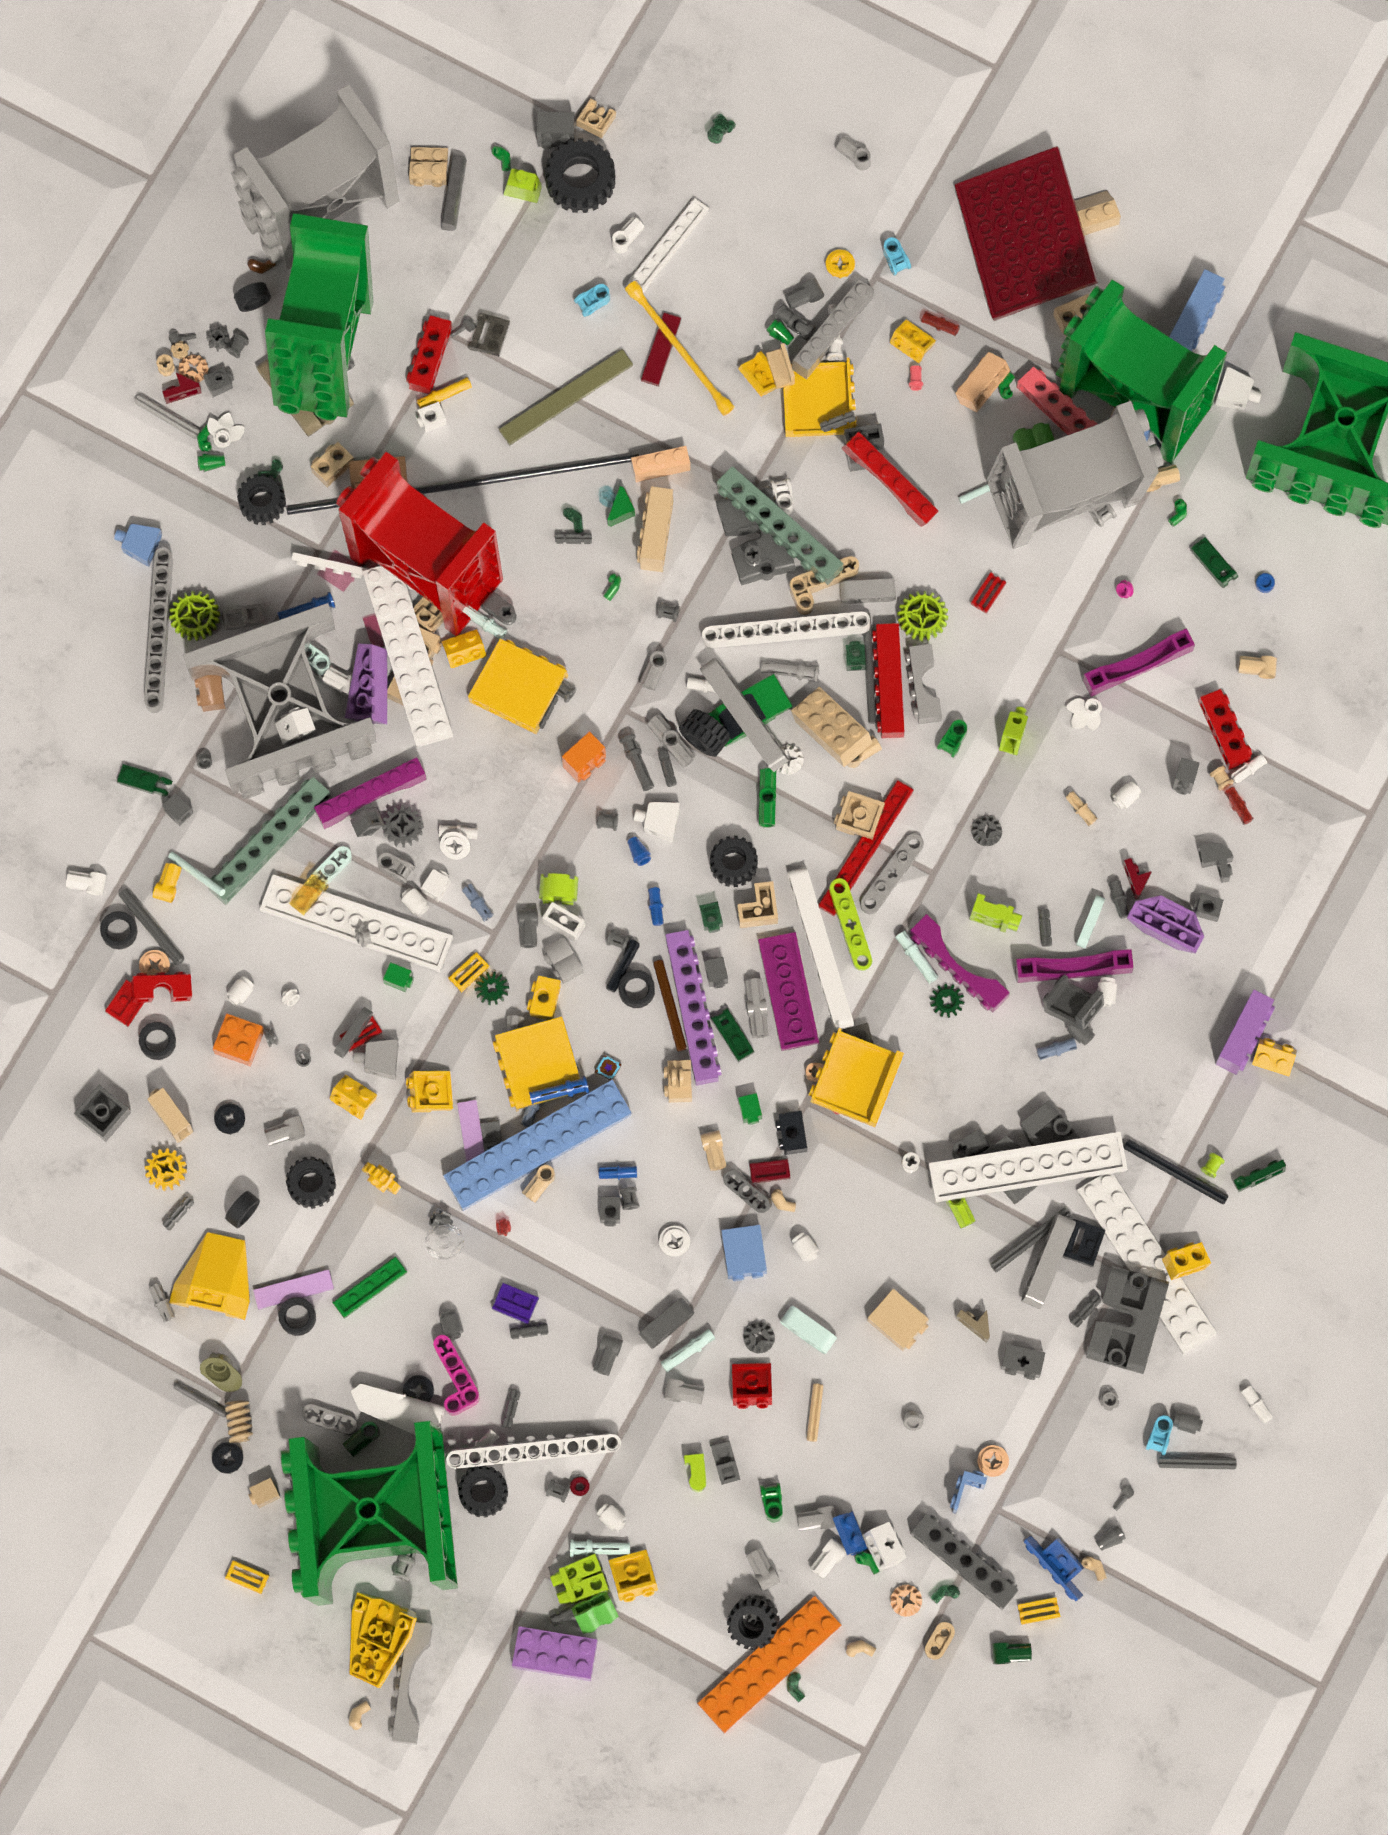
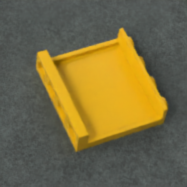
M849 358L846 359V362L819 363L807 380L793 371L795 384L783 387L785 437L844 435V429L856 427V420L851 423L847 422L846 425L835 429L831 428L827 432L822 431L820 427L822 421H829L830 418L841 414L845 415L846 412L856 410L855 399L851 397V393H855L854 381H851L850 375H854L853 364H850Z
M499 639L468 695L469 702L537 734L540 729L539 723L564 678H568L567 670L561 664L556 663L554 665L550 663L544 656L539 655L538 657L533 655V652L525 647L522 649L517 647L514 642L508 639L506 641Z
M562 1017L495 1035V1041H492L495 1053L499 1052L501 1059L498 1060L500 1070H504L506 1075L503 1078L505 1088L510 1089L511 1096H508L511 1108L515 1107L516 1112L521 1108L553 1100L549 1099L532 1104L529 1092L565 1084L566 1080L580 1079ZM557 1091L550 1092V1093H546V1094H542L541 1096L547 1095V1094H551V1093H556Z
M839 1028L837 1033L833 1032L829 1043H832L831 1050L826 1049L823 1061H826L823 1068L819 1067L815 1077L819 1079L816 1086L812 1085L809 1096L812 1098L810 1102L876 1127L904 1053L898 1050L896 1053L841 1032L842 1029Z

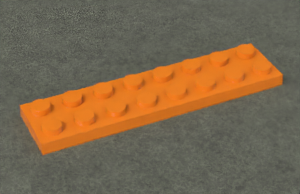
M814 1596L777 1630L768 1645L766 1644L761 1649L758 1647L697 1704L725 1734L842 1625Z

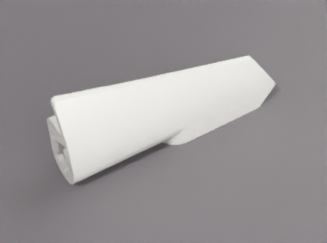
M360 1384L351 1391L359 1411L415 1435V1422L431 1421L439 1429L441 1427L445 1412L444 1406L408 1397L404 1393L374 1385Z

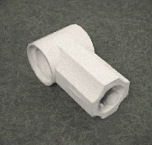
M632 217L620 231L613 234L612 248L616 253H625L629 245L645 229V226L639 219ZM622 240L625 243L618 244L617 241Z
M329 667L322 681L339 690L346 698L349 697L352 675L347 676Z
M69 871L66 887L100 896L103 895L106 875L97 872L87 874Z
M832 1537L810 1569L824 1579L836 1563L838 1564L846 1554L844 1546Z

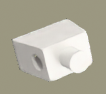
M1227 367L1215 405L1245 409L1248 400L1259 404L1262 393L1252 390L1254 384L1252 378Z
M649 802L647 811L636 809L634 821L644 822L645 833L673 843L680 803Z

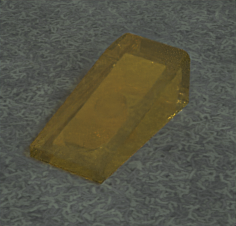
M311 874L289 904L305 916L330 885L316 874Z

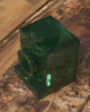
M860 641L849 642V645L845 647L847 671L866 670L865 644H860ZM858 652H859V655H858V656H854V655L852 654V653H858Z
M718 901L699 905L704 931L708 930L709 933L720 931V927H723V921ZM713 917L715 921L709 922L708 919Z

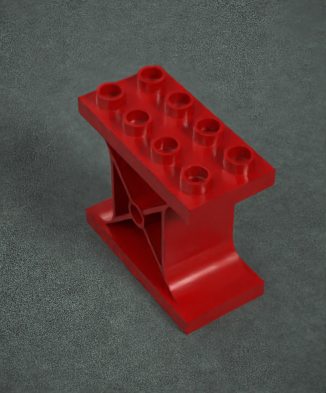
M385 452L380 460L372 457L361 470L360 476L364 478L356 489L351 486L344 489L336 502L340 507L339 517L350 559L360 567H363L369 559L382 566L431 602L442 613L445 629L458 636L471 621V618L463 612L464 608L472 607L479 611L480 605L503 581L496 531L484 522L477 531H474L426 498L401 476L399 461L388 452Z

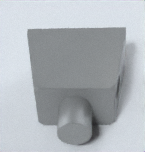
M398 1040L367 1042L366 1052H354V1063H365V1073L396 1080Z

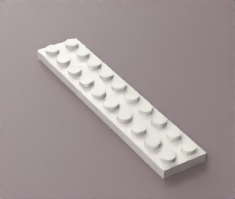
M382 566L362 571L416 748L453 737L406 584Z
M274 874L260 907L261 912L358 944L356 933H358L359 928L368 929L371 936V944H368L366 948L437 972H441L453 940V935Z
M1121 1132L928 1164L935 1203L1128 1170Z
M1113 1173L1100 1175L1077 1190L1078 1194L1099 1226L1106 1230V1237L1127 1269L1169 1282L1160 1320L1182 1354L1187 1353L1216 1334L1215 1329L1181 1278L1170 1279L1162 1261L1166 1254ZM1137 1277L1134 1279L1139 1287L1143 1286V1278Z

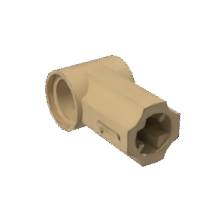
M1172 465L1158 469L1157 476L1146 492L1155 491L1163 485L1179 482L1178 467Z
M1240 656L1238 673L1258 675L1263 679H1274L1276 677L1277 658L1273 656H1262L1260 658Z
M873 735L870 736L872 744L858 755L857 760H852L847 765L848 767L856 768L861 762L882 750L878 740Z
M720 1131L700 1134L710 1171L725 1168L726 1162L722 1150L723 1143Z
M549 1165L541 1166L522 1194L536 1203L555 1179L553 1168ZM544 1170L551 1171L552 1175L549 1179L541 1177V1173Z

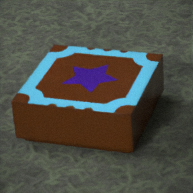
M605 1055L595 1073L611 1081L615 1078L622 1064Z

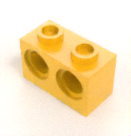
M1194 1242L1188 1243L1179 1250L1177 1247L1167 1251V1255L1162 1259L1171 1280L1205 1270L1211 1264L1202 1242L1194 1244Z

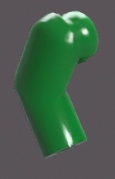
M494 146L491 152L502 162V171H510V153L500 146Z
M1010 372L998 386L1000 396L1003 399H1009L1013 395L1010 384L1015 379V376Z
M207 424L197 435L198 448L203 452H208L212 448L207 438L210 435Z
M1183 499L1175 501V515L1168 519V522L1173 527L1187 516V504Z
M615 573L609 576L608 581L612 584L603 595L609 601L618 592L622 581L621 577Z
M860 1552L855 1555V1562L869 1566L873 1575L881 1572L870 1553Z

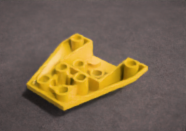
M207 1232L174 1283L169 1303L187 1308L194 1306L225 1313L227 1317L245 1320L250 1304L245 1240Z
M357 1592L351 1617L349 1675L377 1688H381L412 1636L417 1619L416 1613L387 1599Z

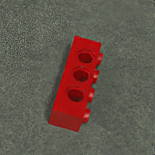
M430 315L429 320L424 322L423 338H419L417 345L419 351L417 355L414 354L412 360L414 367L412 372H408L406 379L410 390L431 394L451 334L452 321ZM433 335L439 337L437 340L429 339ZM427 352L433 353L431 357L424 356ZM421 369L428 370L425 374L419 373Z
M1219 689L1201 696L1198 703L1227 769L1230 770L1243 765L1244 762L1248 763L1252 751L1250 746L1246 745L1243 740L1245 736L1242 728H1238L1235 722L1237 717L1235 712L1231 711L1228 706L1230 702L1227 694H1223L1222 690ZM1221 709L1224 714L1217 715L1214 710ZM1229 726L1231 731L1224 732L1221 727ZM1232 742L1236 743L1239 748L1232 749L1229 744Z

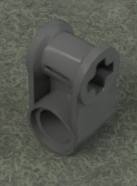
M494 591L480 605L486 613L505 625H512L517 619L514 607Z
M978 1129L954 1144L952 1156L954 1159L974 1156L987 1150L990 1145L982 1131ZM958 1148L965 1150L964 1154L962 1152L958 1153Z

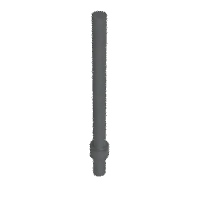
M866 612V613L869 615V617H870V623H871V615H870L869 612ZM871 626L869 631L863 633L862 636H864L868 719L870 724L876 723L872 652L873 627Z

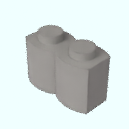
M565 938L544 948L545 954L543 957L548 965L552 964L555 969L552 971L555 978L561 980L563 984L583 973L579 961Z

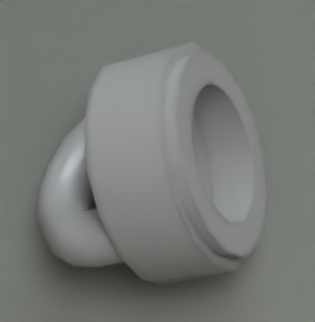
M910 1411L905 1414L903 1424L907 1429L916 1431L922 1427L924 1417L919 1412Z

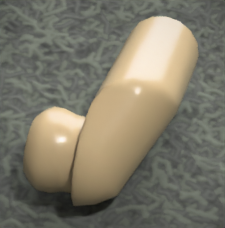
M859 1640L848 1644L846 1654L849 1657H855L856 1653L864 1652L872 1657L877 1648Z
M367 1701L351 1710L348 1722L349 1726H352L354 1730L362 1727L361 1716L371 1710Z

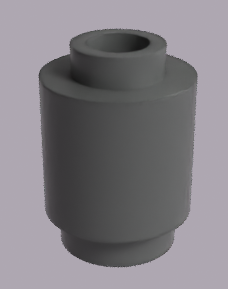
M1067 1024L1069 1027L1067 1032L1084 1046L1095 1037L1093 1029L1089 1025L1082 1031Z
M447 1310L441 1313L440 1323L444 1335L450 1338V1340L460 1338L464 1330L458 1313L455 1310Z
M1182 1410V1412H1176L1173 1426L1177 1427L1178 1430L1195 1434L1196 1431L1200 1432L1203 1420H1200V1415Z

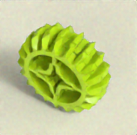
M193 590L191 591V596L184 593V599L178 596L179 603L173 602L175 608L170 609V613L173 615L169 616L170 621H173L171 626L175 628V633H181V638L187 636L188 641L195 637L197 642L199 641V636H202L205 640L206 633L212 636L211 629L217 630L215 624L220 623V619L217 617L221 616L220 611H217L219 606L215 604V599H209V594L203 596L201 591L198 592V595H195ZM193 604H201L206 607L197 608ZM188 606V612L180 618L182 611ZM192 610L197 614L198 622L193 618ZM210 614L208 621L202 626V620ZM185 624H186V625L192 624V625H195L196 628H194V629H193V628H188V627H186V626H184V625H185Z
M916 591V597L909 594V600L903 599L904 604L899 605L901 611L898 612L897 616L901 617L898 619V623L902 624L901 630H906V636L912 633L913 640L916 636H919V641H922L923 637H926L927 641H929L930 635L937 638V632L943 633L942 627L947 626L945 621L948 620L949 616L946 615L948 609L943 608L945 602L939 603V596L934 599L933 592L930 593V596H927V591H923V595ZM921 604L919 609L909 611L913 606ZM927 604L932 606L937 611V613H935V611H930L927 608ZM924 609L925 618L922 623L921 614ZM909 619L916 621L919 624V628L914 626ZM937 621L933 626L925 628L927 623Z

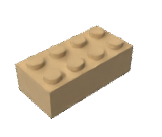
M651 486L650 492H646V510L643 511L642 519L643 527L645 528H641L640 545L642 546L638 545L637 563H640L642 570L663 572L674 502L673 489Z
M820 687L791 710L795 722L843 767L848 765L872 744L869 732Z

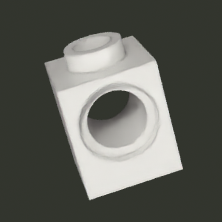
M439 402L418 410L419 417H416L420 428L424 427L425 432L446 425V418ZM429 415L435 416V419L429 421L426 419V417Z
M433 869L421 887L422 893L439 902L451 884L448 878L449 875L442 870L436 871Z

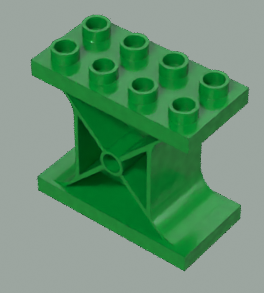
M293 213L290 224L293 264L279 320L268 318L265 329L273 406H278L280 411L287 414H298L300 410L315 412V415L323 420H335L337 416L347 418L350 407L347 371L361 313L371 315L374 303L368 225Z
M1112 279L1105 289L1096 286L1085 302L1087 309L1083 317L1080 318L1075 315L1064 331V335L1067 337L1061 346L1064 351L1058 362L1061 365L1056 372V375L1061 378L1059 391L1073 399L1078 390H1084L1094 394L1114 408L1129 401L1132 402L1134 410L1142 408L1149 422V431L1158 438L1162 445L1160 449L1162 458L1172 464L1213 406L1227 352L1216 345L1212 347L1207 355H1200L1185 348L1134 315L1122 301L1125 287Z
M1295 332L1282 372L1302 378L1311 390L1312 401L1302 431L1295 441L1284 446H1275L1258 440L1246 479L1251 480L1252 486L1262 492L1271 493L1274 488L1288 492L1287 497L1299 504H1309L1310 500L1324 504L1323 509L1335 516H1344L1346 512L1360 516L1359 521L1368 527L1380 528L1382 524L1388 525V482L1383 481L1377 475L1373 466V456L1384 423L1388 419V362Z
M431 1421L415 1422V1447L409 1458L403 1463L390 1467L335 1474L325 1473L322 1469L318 1446L305 1437L289 1439V1450L281 1451V1464L283 1473L290 1474L293 1482V1489L285 1490L284 1498L286 1511L288 1514H294L297 1529L288 1530L291 1553H297L300 1558V1568L292 1569V1584L295 1593H301L304 1599L317 1606L333 1604L332 1582L335 1574L344 1564L357 1560L412 1553L422 1554L426 1559L429 1579L432 1584L441 1590L458 1588L442 1430ZM376 1510L375 1515L371 1517L372 1513Z

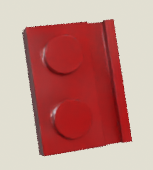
M128 980L124 982L105 1010L106 1014L126 1025V1027H129L144 1003H132L131 982Z

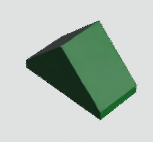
M622 486L619 487L607 519L608 526L611 527L635 516V509Z

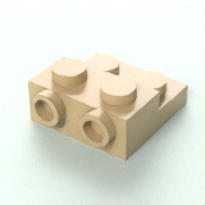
M411 147L410 184L417 187L424 185L441 187L447 185L448 148Z
M848 791L847 797L843 796L840 807H843L841 814L837 813L834 824H836V830L853 836L857 834L873 840L885 803Z

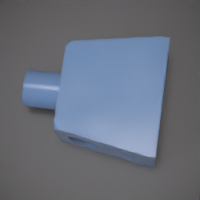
M131 524L127 532L118 529L114 540L122 542L121 548L124 554L149 567L162 538V532L159 528Z

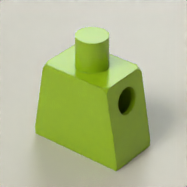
M511 169L503 195L538 203L542 185L536 174L525 172L524 170Z
M1018 706L1014 712L1010 711L999 751L1017 756L1028 716L1025 715L1027 711L1025 708Z

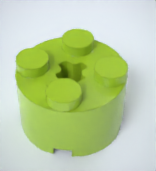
M548 873V877L541 874L539 899H542L543 904L550 905L554 901L562 902V905L573 906V903L577 901L579 877L574 876V879H570L568 874Z

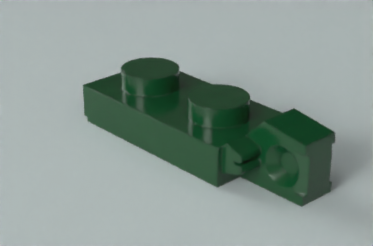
M1274 1160L1267 1165L1268 1167L1262 1170L1257 1168L1250 1172L1249 1176L1241 1175L1233 1180L1238 1193L1286 1171L1284 1160Z

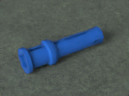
M327 592V595L319 598L313 597L307 603L277 613L281 620L326 603L329 604V607H336L331 593Z
M582 1076L581 1079L566 1080L565 1084L529 1092L531 1102L534 1104L565 1095L573 1097L577 1093H589L586 1077ZM557 1091L556 1093H551V1094H547V1095L541 1096L542 1094H546V1093H550V1092Z

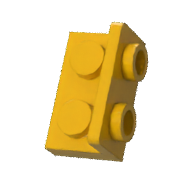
M907 319L894 331L890 340L891 345L917 363L922 361L924 355L936 342L934 338Z

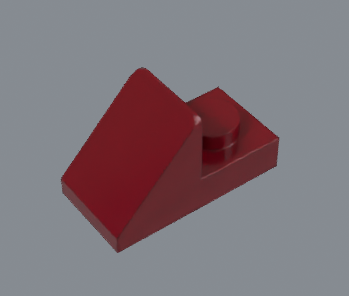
M176 373L180 386H170L162 391L166 404L202 393L199 383L179 373Z
M1132 858L1124 860L1123 868L1133 896L1137 900L1150 879L1152 871L1137 875L1139 874L1137 863H1133Z

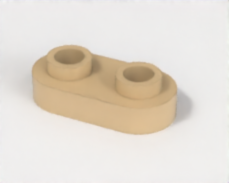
M942 1622L935 1628L925 1646V1654L929 1659L938 1660L947 1650L955 1635L954 1627L950 1623ZM943 1629L948 1631L947 1636L941 1635ZM937 1647L938 1653H932L931 1648Z

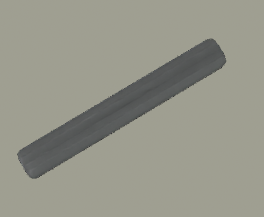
M1159 1457L1158 1465L1160 1468L1234 1470L1237 1467V1460L1235 1458Z

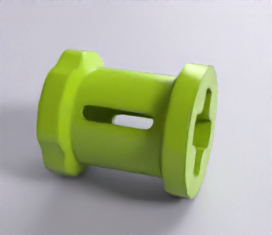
M1210 1153V1158L1200 1170L1207 1176L1215 1178L1217 1170L1221 1164L1225 1163V1160L1214 1153Z

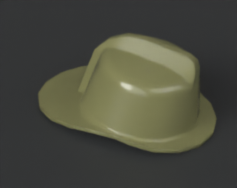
M212 1352L209 1358L203 1360L200 1364L201 1374L222 1391L235 1392L242 1386V1377L232 1366V1361L227 1355Z

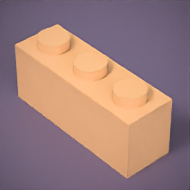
M988 352L980 360L974 371L969 374L966 381L957 389L955 394L959 403L978 412L1011 371L1006 360Z
M686 446L631 458L635 482L690 471V460Z

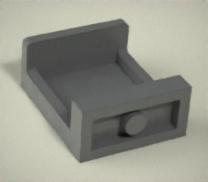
M1063 975L1060 980L1055 982L1054 988L1050 993L1044 996V1012L1084 1031L1104 1006L1103 992L1096 990L1094 994H1091L1069 983L1068 976Z

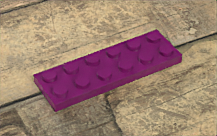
M796 932L758 939L781 1051L819 1044Z

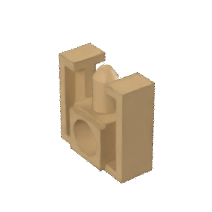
M590 98L578 117L576 126L603 138L616 117V111L609 109L606 117L603 118L605 108L599 107L596 113H593V110L597 107V101Z
M422 597L413 607L420 628L434 633L444 622L441 612L437 616L434 615L438 611L434 605L427 610L426 607L431 602ZM427 617L429 620L422 621L420 618Z

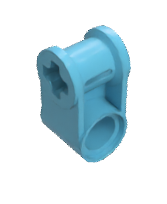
M893 237L886 239L883 254L892 274L895 276L897 272L911 269L909 258L905 254L899 240ZM894 246L896 250L890 251L887 247Z
M598 284L590 290L579 294L574 299L575 304H578L583 311L582 315L584 317L591 315L609 303V288L604 284ZM601 292L606 293V296L602 298L597 295Z
M1163 1415L1156 1419L1147 1442L1146 1450L1152 1449L1165 1455L1173 1427L1170 1417ZM1161 1420L1166 1421L1169 1425L1168 1429L1161 1430L1158 1427V1422Z

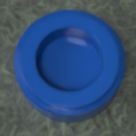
M1268 573L1260 574L1255 583L1257 590L1261 593L1271 592L1275 585L1274 577Z

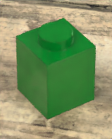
M390 962L383 982L385 985L406 992L407 987L411 988L414 977H412L411 970Z
M757 1093L738 1097L743 1124L753 1125L759 1123V1120L762 1119V1112Z

